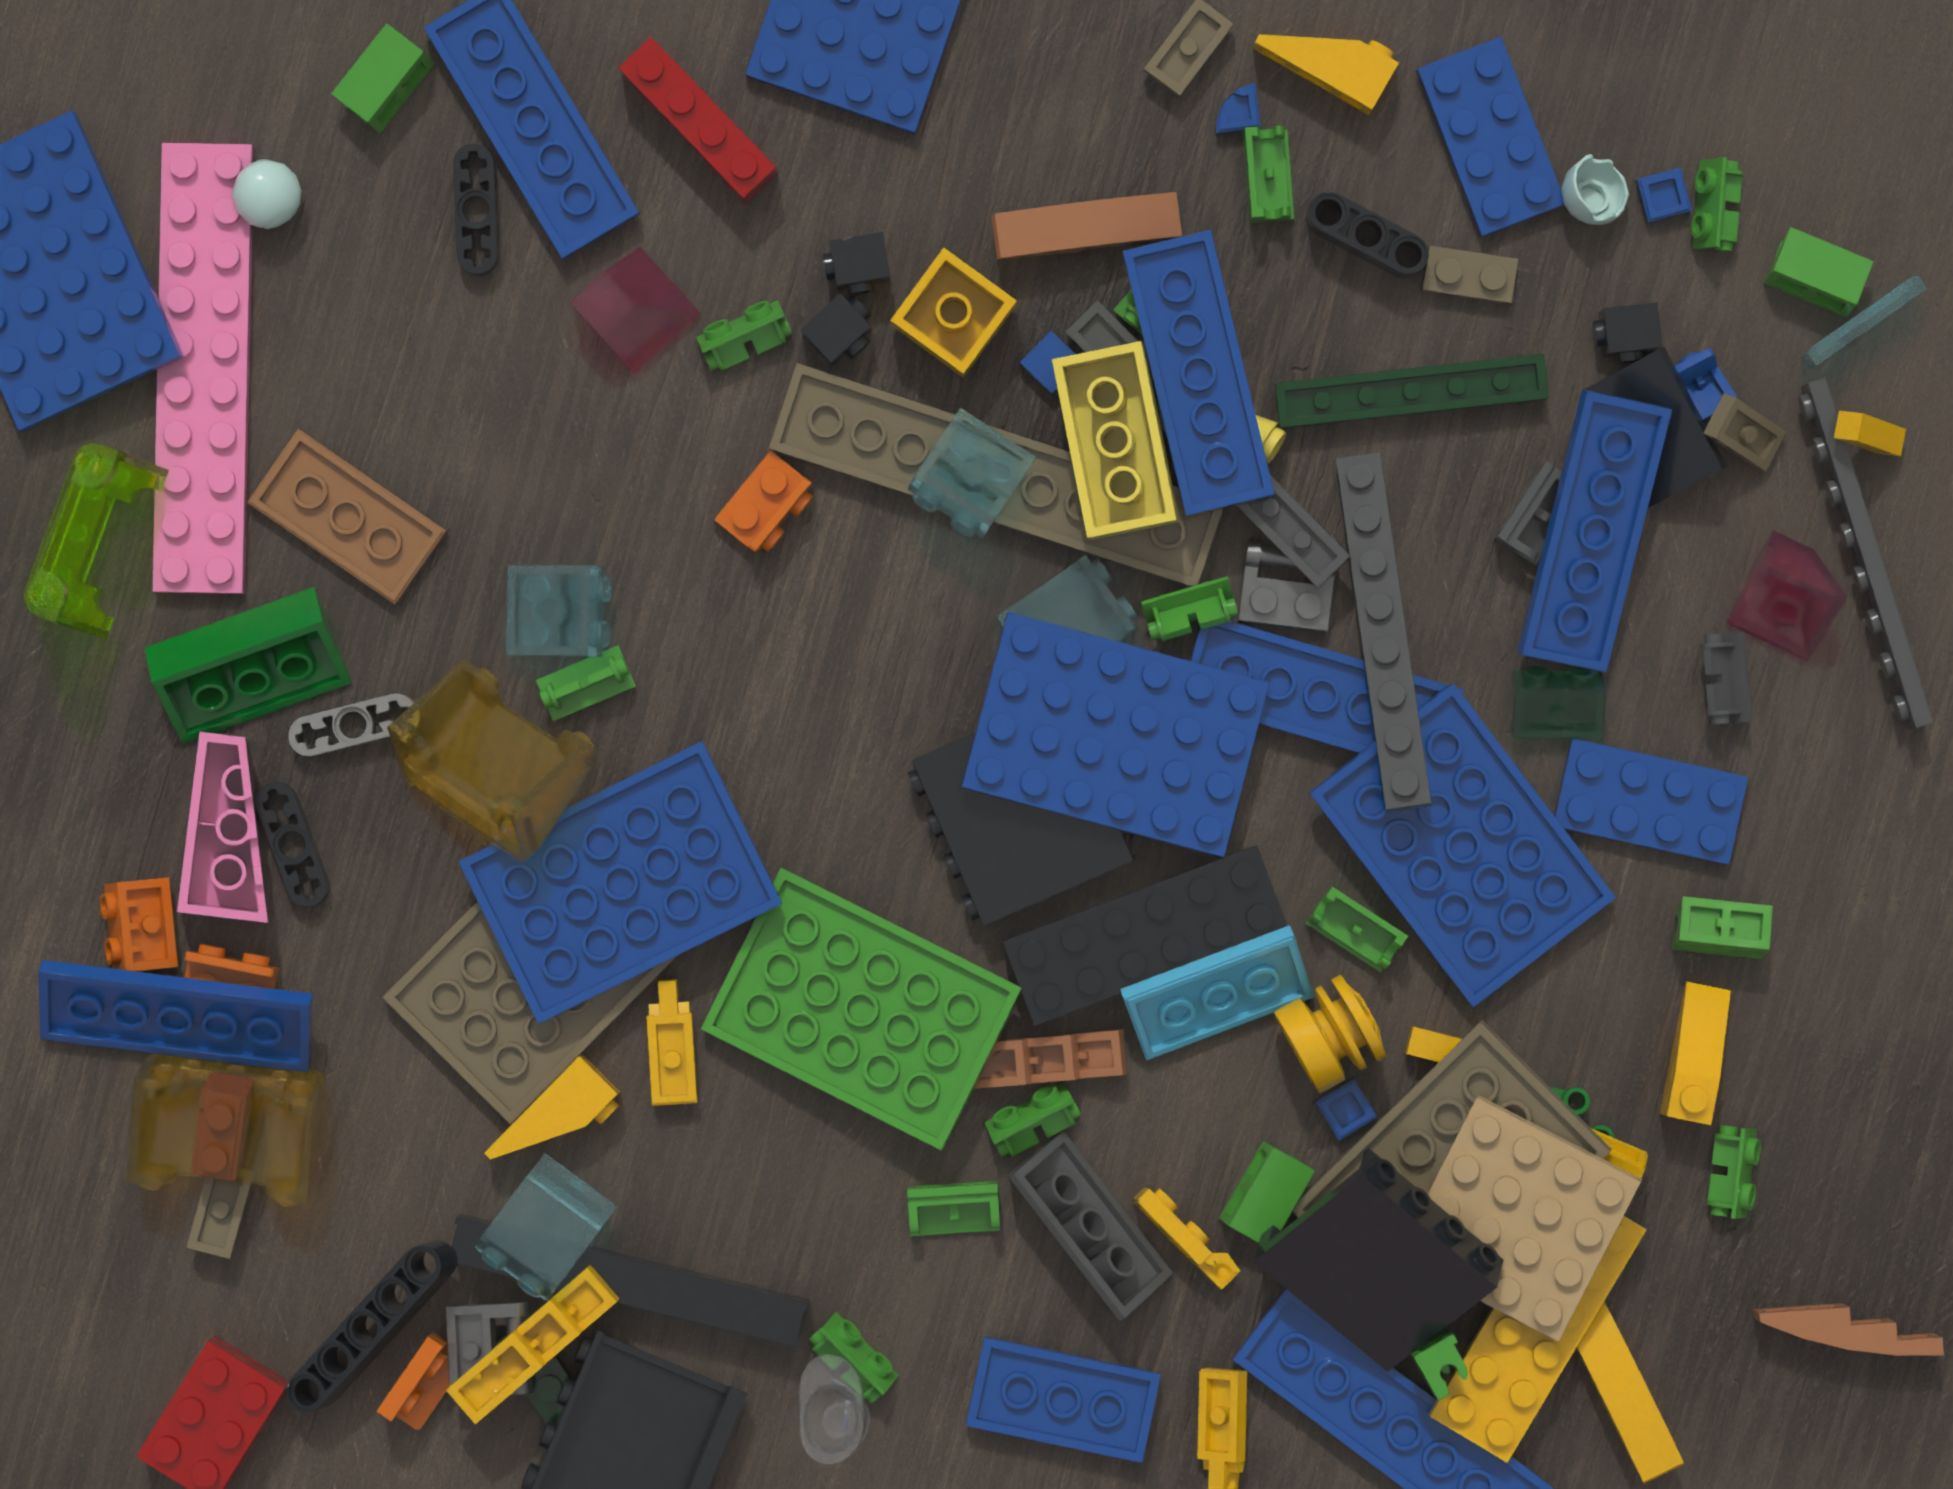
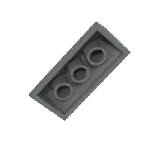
M1064 1131L1008 1173L1010 1180L1119 1321L1126 1318L1173 1274Z

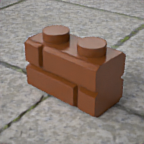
M210 1072L201 1090L199 1105L201 1109L198 1113L190 1173L228 1181L236 1180L244 1164L255 1085L254 1079L220 1072Z

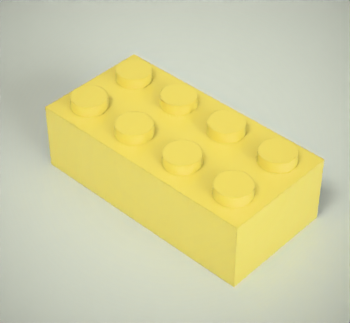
M1142 341L1052 359L1087 538L1095 540L1179 523L1180 520L1146 348Z

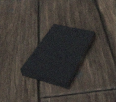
M1665 347L1652 352L1585 389L1672 409L1648 508L1728 467L1714 440L1703 434L1706 425Z

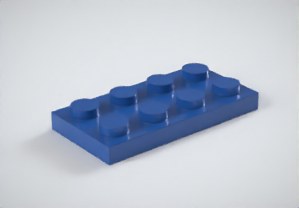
M1502 37L1417 68V75L1480 238L1564 206L1561 189Z
M1570 738L1554 816L1562 827L1567 830L1729 865L1748 777Z
M984 1336L966 1426L1143 1463L1161 1373Z

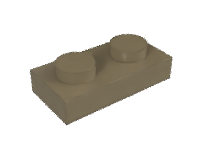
M1195 0L1143 71L1180 98L1234 24L1203 0Z
M1429 245V258L1425 265L1421 292L1507 305L1512 303L1518 265L1517 258Z
M1724 393L1703 434L1751 466L1767 471L1786 431L1738 398Z
M241 1168L236 1180L230 1181L210 1177L205 1178L187 1242V1249L232 1260L255 1176L254 1171Z

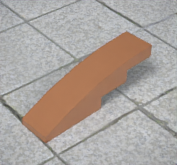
M1176 192L1084 201L991 215L997 260L1074 253L1086 249L1127 246L1137 242L1170 240L1182 237Z
M1124 1029L998 1040L974 1089L1126 1075L1128 1071Z
M1843 1303L1753 1309V1318L1760 1323L1805 1340L1846 1350L1894 1356H1944L1943 1337L1935 1333L1897 1335L1896 1322L1889 1318L1851 1321L1850 1307Z

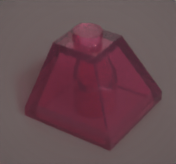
M641 247L604 271L570 302L634 374L701 314Z
M1773 530L1754 561L1726 624L1808 662L1843 606L1847 596L1814 549Z

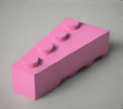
M199 732L177 912L268 923L246 737Z

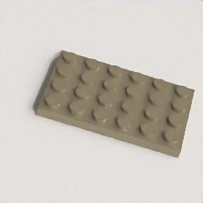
M477 901L382 998L509 1124H512L677 956L538 1024Z
M1481 1020L1298 1200L1292 1212L1299 1218L1360 1168L1364 1151L1368 1148L1380 1158L1392 1163L1397 1172L1415 1187L1423 1189L1428 1194L1478 1095L1602 1159L1610 1153L1611 1148Z

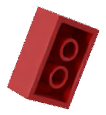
M214 1336L205 1344L136 1457L187 1489H226L284 1397L289 1381L221 1338Z

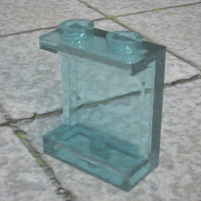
M1084 555L1077 562L1016 604L1002 611L996 616V619L1003 628L1006 613L1011 612L1119 642L1136 630L1132 621L1137 619L1138 616L1123 595L1116 599L1106 584L1111 582L1112 578L1100 560L1097 558L1090 562L1087 556Z
M544 1153L483 1233L475 1248L480 1252L483 1261L490 1267L499 1271L505 1270L517 1279L518 1286L525 1293L535 1298L540 1296L548 1301L618 1206Z

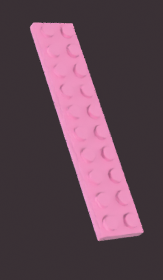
M162 143L159 301L184 357L157 370L152 592L245 594L253 225H250L237 212L232 193L238 173L254 162V146L252 144Z

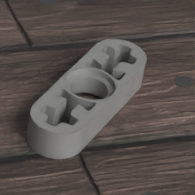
M395 693L303 716L291 725L288 734L289 743L298 754L312 757L404 734L416 725L419 716L418 708L410 697ZM397 701L400 707H408L409 715L403 717L402 726L397 727L395 721L391 720L380 722L379 725L383 731L374 734L375 720L368 709L369 707L376 705V714L378 715L391 711V703ZM350 712H358L366 720L365 732L358 738L347 737L341 729L343 717ZM333 716L332 729L339 743L331 745V736L316 739V747L310 749L308 743L299 742L298 735L305 732L304 725L310 723L312 729L315 730L328 728L329 726L325 718Z

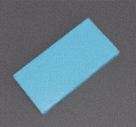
M1290 925L1120 989L1146 1061L1271 1014L1298 997L1302 1001L1314 997Z

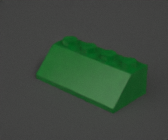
M315 587L145 647L151 683L182 744L198 739L200 731L215 733L352 683L329 616Z

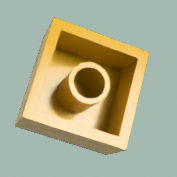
M943 247L890 322L891 326L964 378L1015 309L1017 300Z

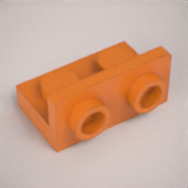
M770 450L714 520L756 555L761 548L769 552L785 533L779 527L790 513L798 517L814 496L808 492L813 484Z
M169 877L104 884L105 893H102L100 896V911L102 918L108 922L109 938L105 939L104 953L106 961L109 965H112V969L145 971L178 967Z
M199 944L198 951H186L184 960L187 961L184 978L272 989L277 987L280 967L270 966V957L246 952L243 953L242 960L225 957L226 948L207 944Z
M434 1331L426 1338L376 1412L389 1421L398 1417L415 1430H420L447 1392L446 1389L450 1386L448 1341Z

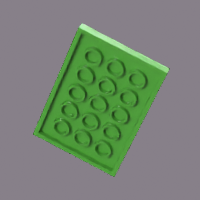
M780 868L773 884L783 904L756 916L701 1030L943 1151L1008 1021L1022 988L784 868Z

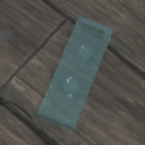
M1912 276L1803 352L1800 358L1809 370L1816 367L1926 290V286L1919 276Z

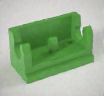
M386 23L331 94L374 130L381 133L435 63L424 51Z
M1275 126L1273 129L1260 130L1258 127L1244 128L1242 137L1249 223L1294 220L1288 131L1284 130V126Z
M1790 227L1784 240L1778 246L1763 284L1846 318L1858 304L1874 261Z
M1332 886L1328 887L1305 922L1306 925L1380 973L1390 965L1391 958L1408 938V935Z
M1682 896L1681 903L1675 913L1678 924L1673 936L1672 950L1762 959L1770 950L1773 906Z
M1263 1140L1219 1219L1231 1228L1259 1243L1261 1235L1272 1225L1280 1231L1282 1230L1315 1170Z
M997 1181L907 1187L911 1237L1000 1231Z
M1447 1327L1410 1354L1427 1386L1438 1401L1449 1395L1447 1384L1440 1376V1371L1444 1374L1450 1372L1448 1364L1454 1370L1457 1368L1458 1375L1463 1380H1466L1468 1376L1467 1367L1454 1345L1458 1341Z

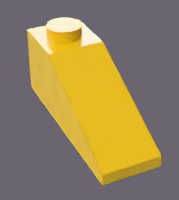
M1259 34L1253 46L1255 51L1367 115H1370L1399 62L1392 59L1394 55L1392 50L1374 40H1371L1367 45L1361 40Z
M1685 982L1660 1114L1711 1125L1720 1083L1731 990Z
M581 1054L484 1154L491 1160L586 1127L594 1119L601 1125L619 1107L613 1099L621 1091Z

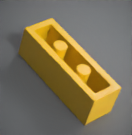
M1839 410L1834 439L1876 454L1901 456L1906 429L1864 413Z
M1411 1026L1404 1053L1439 1062L1462 1039Z

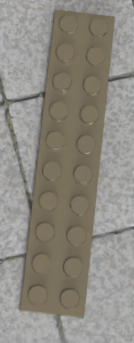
M796 363L769 446V450L1189 587L1199 583L1223 508L1186 516L1179 487L1173 486L1179 523L1090 540L1086 535L1070 452Z

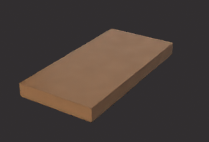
M297 429L247 502L395 605L398 604L447 533L438 524L300 429Z

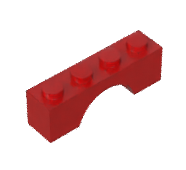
M652 37L644 42L618 67L622 76L691 144L713 171L745 204L778 174L776 166Z

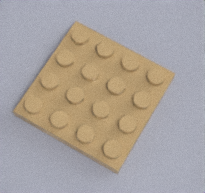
M1478 1095L1428 1195L1432 1201L1449 1215L1457 1217L1464 1227L1479 1240L1492 1246L1498 1255L1504 1259L1497 1288L1480 1301L1559 1342L1642 1179Z

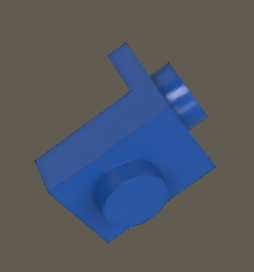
M1707 348L1700 353H1690L1683 357L1675 366L1706 427L1724 393L1738 398L1718 368L1716 355L1711 348Z

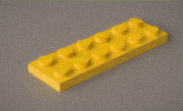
M1623 1216L1559 1342L1492 1307L1462 1357L1468 1371L1467 1379L1463 1380L1458 1375L1457 1368H1455L1446 1383L1449 1395L1439 1401L1437 1399L1428 1415L1508 1463L1647 1229Z

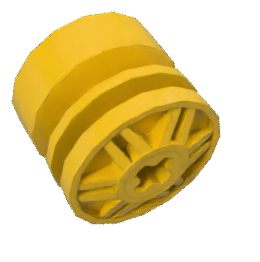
M1340 974L1330 980L1338 996V999L1331 1002L1321 985L1314 989L1320 1009L1312 1012L1299 997L1273 1011L1285 1037L1319 1094L1345 1080L1344 1071L1339 1061L1343 1057L1348 1056L1352 1063L1361 1071L1367 1068L1359 1048L1366 1045L1376 1062L1387 1057L1382 1046L1380 1029L1361 995L1352 989Z

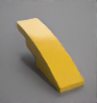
M589 1265L450 1385L446 1391L473 1423L477 1424L538 1372L549 1360L578 1337L589 1325L611 1308L620 1298L596 1270Z
M1604 1301L1576 1348L1602 1399L1608 1416L1643 1484L1684 1465V1462Z

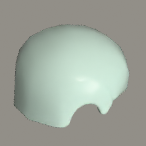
M1592 154L1583 157L1567 171L1561 187L1563 202L1569 213L1576 219L1592 225H1603L1613 222L1625 210L1629 196L1625 177L1613 166V161L1610 159H1593Z
M260 159L238 173L232 196L237 212L250 225L271 229L288 222L296 214L301 203L302 190L296 174L284 163Z

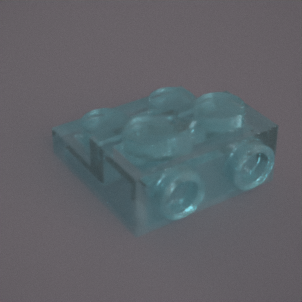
M960 408L914 475L908 490L914 493L912 497L914 502L923 510L935 512L938 509L951 517L950 523L958 533L966 537H973L974 534H977L984 538L1036 457Z
M508 565L506 655L603 657V648L608 647L611 640L610 625L607 621H603L604 603L609 602L612 596V582L609 576H605V567L591 565Z

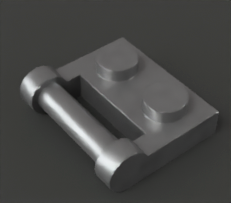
M1248 540L1238 621L1327 632L1335 573L1319 589L1314 584L1257 577L1259 564L1299 568L1279 548L1264 547L1260 541Z
M528 1302L446 1307L450 1385L497 1345L495 1318L507 1319L508 1336L525 1321L524 1316H529ZM528 1379L511 1395L533 1393V1380Z

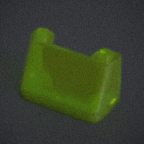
M89 443L77 450L71 461L25 586L23 597L29 612L53 623L107 639L114 618L105 614L99 606L98 598H101L103 590L86 584V578L115 500L118 499L135 505L138 498L136 495L141 491L147 489L162 491L169 472L168 469L99 443Z

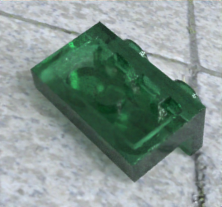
M1530 666L1524 670L1512 671L1514 695L1511 731L1513 738L1603 739L1606 687L1602 672L1583 667H1574L1569 671H1550L1540 666Z

